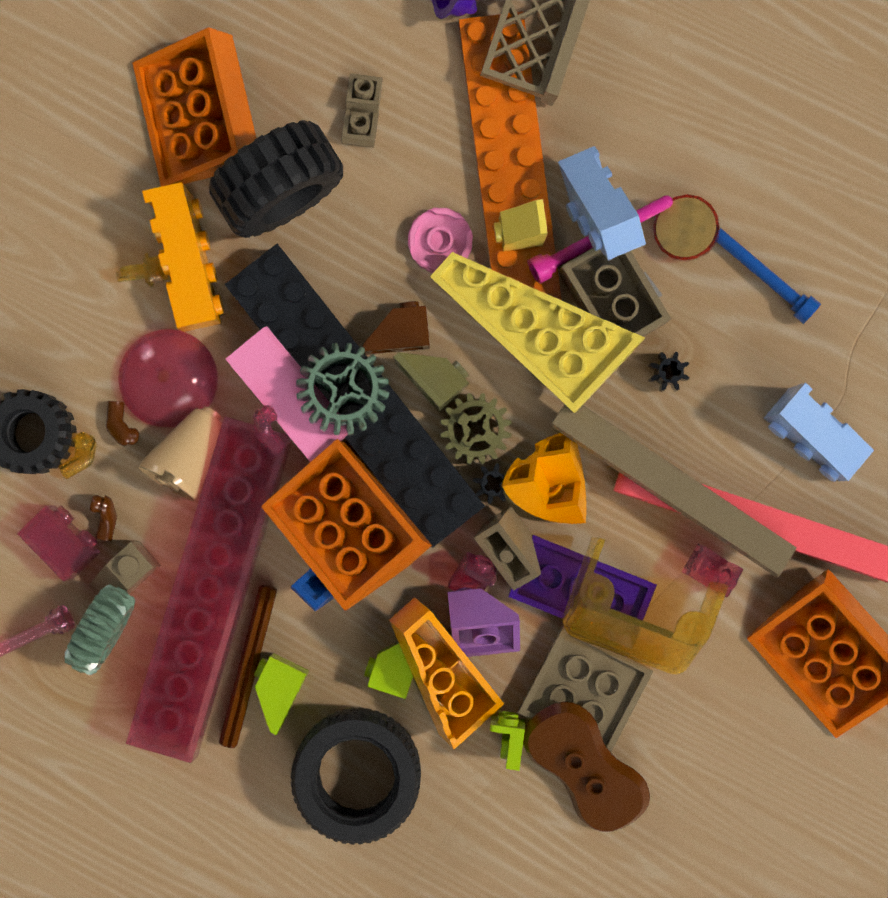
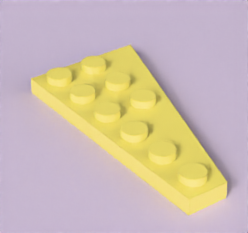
M454 252L430 276L574 413L581 408L645 339L643 336L628 331Z

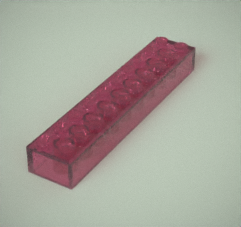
M224 416L126 744L192 763L198 757L270 518L261 506L278 491L291 448L292 439L287 434Z

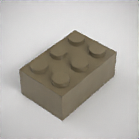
M592 248L563 265L559 271V275L580 309L644 337L671 320L670 315L631 251L608 260L601 250L595 251Z

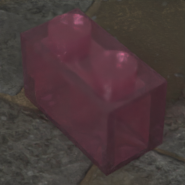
M46 505L17 534L63 582L73 580L101 552L95 547L97 544L96 539L84 529L80 531L72 523L74 517L68 510L61 505L58 508L55 505Z

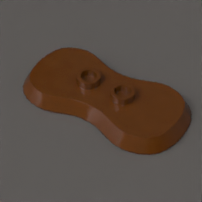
M573 702L555 703L538 712L526 724L523 740L526 753L534 763L556 776L564 784L570 794L577 815L586 825L601 832H613L630 825L646 811L650 801V792L646 781L635 769L612 755L603 742L597 722L585 708Z

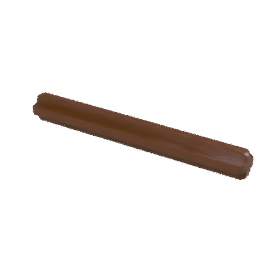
M261 585L257 592L219 744L227 748H235L238 745L255 679L254 674L258 667L277 594V589L271 586Z

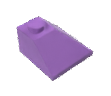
M464 587L456 591L447 592L452 638L467 657L520 651V620L516 612L481 588L472 589Z

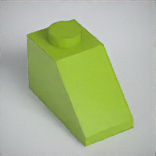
M397 641L380 650L376 659L369 658L364 677L370 678L367 687L406 699L413 674Z
M275 653L268 660L262 658L254 676L259 678L255 689L269 731L277 735L309 670Z

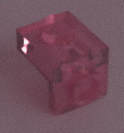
M699 543L682 570V573L724 597L730 595L743 572V568L727 561Z
M467 551L449 579L448 588L453 591L464 587L472 589L481 588L485 591L487 586L493 587L495 584L497 568L487 557L483 555L476 556Z

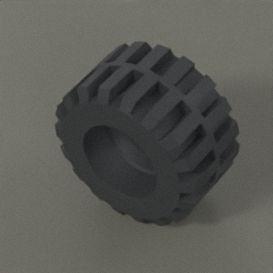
M20 389L17 390V393L8 392L4 394L5 400H0V466L10 469L11 472L35 475L37 473L50 472L49 469L60 467L62 465L60 461L68 459L71 455L68 452L69 447H75L76 440L72 439V433H77V427L71 424V420H74L71 412L65 410L67 406L63 402L56 400V397L35 390ZM36 413L44 422L45 437L38 448L31 452H25L17 443L16 427L24 416Z

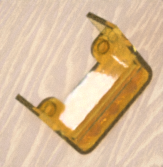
M591 537L562 617L564 630L576 639L670 674H680L686 671L711 636L728 586L710 581L700 611L684 613L678 619L674 632L610 608L615 594L614 586L608 578L594 573L605 539Z

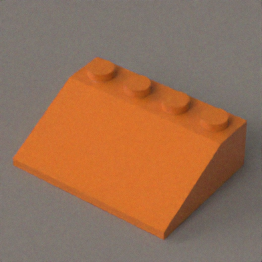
M208 27L132 63L161 187L180 182L187 184L213 177L214 172L219 167H222L230 156H234L239 149L249 145L256 139L236 48L231 34Z
M338 438L261 506L345 611L402 572L432 546L354 451Z
M829 569L802 587L747 637V640L835 738L888 705V634Z

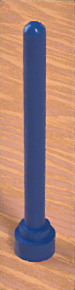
M716 224L713 239L792 305L790 309L795 312L793 316L804 324L820 307L821 303L812 296L807 297L805 294L802 296Z

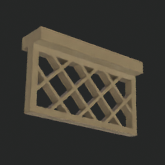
M505 0L480 76L540 97V102L552 106L559 95L590 0H567L565 7L562 3L564 0H550L541 5H538L536 0H529L532 9L519 15L512 4L513 0ZM556 5L562 18L560 22L549 26L542 10ZM510 12L512 18L506 20L507 15ZM536 14L543 29L528 36L521 20ZM515 23L523 39L508 45L502 30ZM558 29L556 36L554 37L552 31ZM546 35L552 46L551 51L538 56L531 41ZM498 42H500L502 48L496 51ZM526 44L533 60L518 66L511 50ZM504 53L512 67L511 70L505 73L490 69L492 60ZM547 60L546 66L544 68L542 61ZM536 65L542 76L539 86L526 82L521 71Z

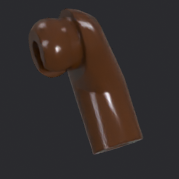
M108 401L106 419L108 433L119 445H135L139 440V431L136 428H129L123 421L125 402Z
M94 495L92 496L90 510L101 513L95 538L112 542L117 522V513L113 501L107 495L105 497Z

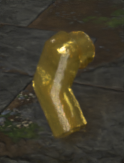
M80 432L75 435L73 439L75 443L74 457L59 465V469L66 479L73 477L93 464L97 443L92 435L86 432Z

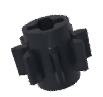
M661 352L658 354L660 363H650L648 365L650 369L654 370V376L649 379V382L657 381L660 384V392L664 391L669 385L676 392L680 390L677 381H687L690 378L684 374V368L689 365V362L681 363L677 359L678 352L673 353L671 358H666V355ZM670 364L672 366L671 371L676 375L666 379V372L662 368Z
M498 463L495 464L493 471L490 472L482 466L481 471L484 474L482 479L473 478V482L481 486V490L477 491L476 495L480 496L483 493L488 495V504L492 503L493 496H498L503 502L506 501L502 488L506 473L501 474L498 472ZM488 475H491L493 478H501L502 482L498 485L500 489L498 493L493 489L489 491L485 489L484 486L488 483L486 478Z

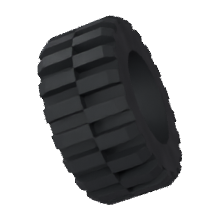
M300 120L298 123L291 122L284 127H277L271 130L270 133L264 136H259L249 145L239 149L234 156H230L224 162V165L219 167L214 172V176L211 177L209 194L233 233L244 238L256 237L289 223L290 220L304 214L306 210L314 207L322 198L328 196L331 190L337 187L343 178V164L319 125L306 120Z

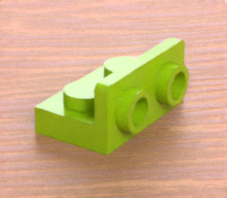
M499 711L498 716H491L490 731L502 733L500 758L506 759V769L520 771L525 732L524 719H518L519 714L514 712Z

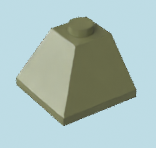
M401 352L393 356L395 364L439 412L469 385V382L465 379L469 374L457 361L451 364L447 358Z

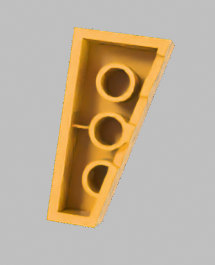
M182 182L143 190L145 203H149L155 213V217L149 220L152 233H155L157 242L159 244L162 243L164 248L159 250L158 256L165 276L170 275L171 282H166V287L176 327L180 331L186 332L221 324L219 315L224 314V307L220 294L215 295L213 283L217 282V275L213 262L208 263L206 251L210 250V242L206 230L201 231L199 219L204 218L199 198L194 199Z
M414 597L389 621L438 734L455 749L502 707L504 703L434 614Z

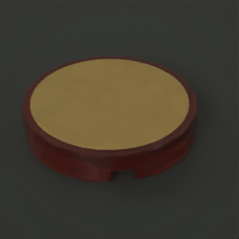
M686 194L672 198V206L655 216L653 232L656 243L662 252L675 260L687 262L705 256L718 241L720 223L717 213L709 202L699 196Z

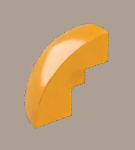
M557 433L535 444V452L525 460L517 458L513 462L503 479L502 488L517 506L536 517L552 522L565 524L586 523L585 479L578 445L563 434Z

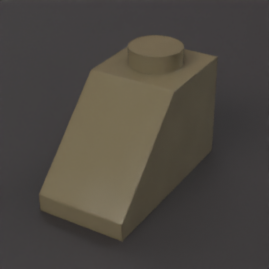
M511 506L487 520L474 536L476 542L513 591L541 574L531 532Z
M140 541L130 542L101 569L89 584V587L96 595L109 584L116 588L120 587L130 594L161 565Z

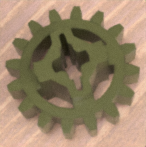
M468 393L467 402L465 403L456 398L455 404L457 408L454 410L447 407L445 410L450 419L441 420L440 423L448 427V431L440 434L441 438L450 439V442L445 447L446 450L455 448L457 450L455 459L458 460L462 455H465L469 465L474 457H478L481 465L485 464L486 455L495 460L497 458L495 449L498 448L505 451L507 448L501 442L502 439H508L512 436L511 433L504 431V427L512 424L511 420H503L502 418L507 409L504 407L497 410L495 408L497 404L496 398L491 400L490 403L485 402L484 393H481L479 400H474L472 394ZM471 407L483 408L479 414L471 416L462 412ZM492 415L498 424V435H495L490 430L489 419ZM485 416L481 428L485 432L484 435L477 434L467 442L466 440L470 433V428L467 424L469 422L475 424ZM454 422L462 427L463 438L460 443H458L454 435ZM480 442L490 446L482 451L469 450L473 444Z

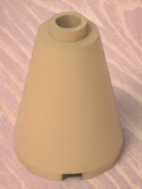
M206 406L202 410L195 408L141 460L138 469L161 487L165 485L172 489L171 493L185 500L195 502L200 495L223 429V424L219 421L221 416Z

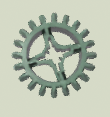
M333 343L332 354H328L327 350L321 347L319 349L321 360L313 355L308 357V362L313 369L307 366L300 368V373L307 378L297 379L296 386L307 390L298 392L296 394L297 400H308V402L301 406L302 413L314 411L309 418L311 424L316 423L320 418L323 419L320 430L323 432L328 429L330 423L334 425V435L340 434L341 426H346L347 434L353 435V424L357 423L359 429L364 431L367 429L364 418L366 417L370 422L375 423L378 417L372 410L384 412L385 405L378 400L388 399L389 392L379 388L387 386L389 380L385 377L377 378L384 372V366L378 365L372 368L371 366L375 363L376 356L372 354L366 360L363 359L365 348L360 347L357 353L353 354L351 353V343H346L345 352H339L338 344ZM334 365H349L339 375L329 373L325 375L322 373L325 369ZM358 369L364 373L370 383L371 397L364 394L363 389L359 388L354 382ZM349 377L348 391L350 394L347 395L345 392V396L340 395L336 402L337 387L335 385L339 384L341 386V383H345ZM315 382L321 384L322 388L331 395L327 410L316 399L314 393ZM346 403L356 405L360 403L364 405L362 409L348 415L337 414Z
M110 584L101 589L83 614L82 619L71 636L72 638L65 651V663L80 673L88 675L96 673L102 664L105 663L119 637L122 635L132 615L135 598L122 588H116Z

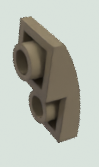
M350 74L342 144L374 148L383 77Z

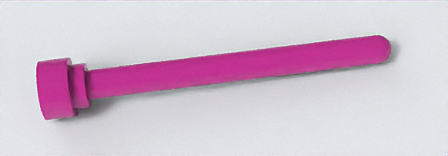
M665 195L636 210L640 222L642 223L670 208L673 200L670 196ZM589 236L551 256L548 254L544 256L538 254L527 260L533 277L541 284L552 278V273L556 272L558 266L591 250L593 246Z

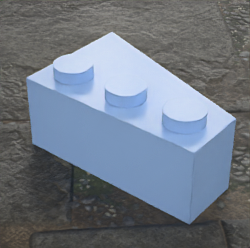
M595 146L558 161L570 200L566 204L569 217L572 222L577 221L583 236H589L595 251L601 250L605 257L610 260L646 244L638 213L622 188L614 189L608 178L612 177V172L608 166L602 168L599 152Z
M806 382L788 388L764 417L770 423L768 428L779 438L784 439L787 437L795 444L793 449L801 457L808 461L812 458L821 466L819 471L833 482L836 480L839 482L849 481L872 454L874 449L847 423L842 424L830 413L833 409L824 402L820 406L809 395L813 389Z

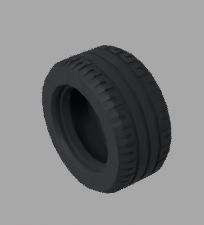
M359 707L358 709H343L342 711H336L333 714L327 715L326 718L321 719L310 729L295 754L290 777L292 780L290 783L292 795L294 796L293 800L297 804V809L301 812V816L306 819L308 825L312 826V829L317 830L320 835H325L327 839H333L335 842L340 841L342 844L350 843V845L358 843V845H361L363 843H371L372 841L376 842L380 838L387 837V834H392L395 829L401 826V823L406 821L418 798L421 783V765L414 741L409 733L406 732V729L400 726L399 722L395 721L391 716L388 717L385 713H380V711ZM354 739L371 742L382 749L392 763L395 776L394 785L386 798L373 807L359 810L343 807L332 800L323 788L320 776L321 761L326 752L340 742Z

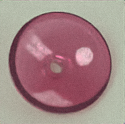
M163 329L142 336L130 346L120 364L118 383L123 401L136 417L153 426L174 428L195 408L202 410L204 406L209 407L217 390L218 372L212 354L201 341L183 331ZM168 371L169 379L166 382H160L158 378L160 372Z

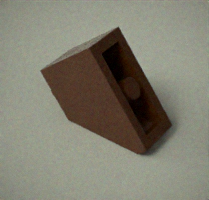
M418 301L399 303L400 308L392 309L363 344L365 355L430 349L426 306H419Z

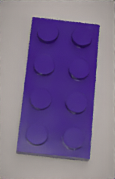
M532 535L541 574L514 591L511 588L508 597L633 647L657 584Z

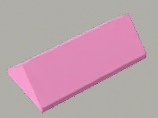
M267 326L226 358V361L310 462L337 438L342 441L348 435L346 426H341L340 434L334 435V425L330 423L328 429L323 432L320 430L323 419L320 418L316 423L311 424L309 418L314 411L302 413L301 406L308 402V400L299 401L296 394L307 389L297 387L296 381L297 379L307 377L300 373L301 367ZM314 385L316 399L327 410L329 406L328 399Z

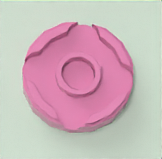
M449 208L427 210V212L421 216L419 215L413 221L408 232V248L412 259L420 268L430 273H434L452 252L468 259L472 251L473 234L468 223L460 213Z

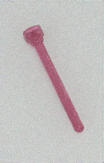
M60 605L49 611V615L45 616V621L0 642V657L49 633H59L62 635L74 629L75 623L68 608L65 605Z

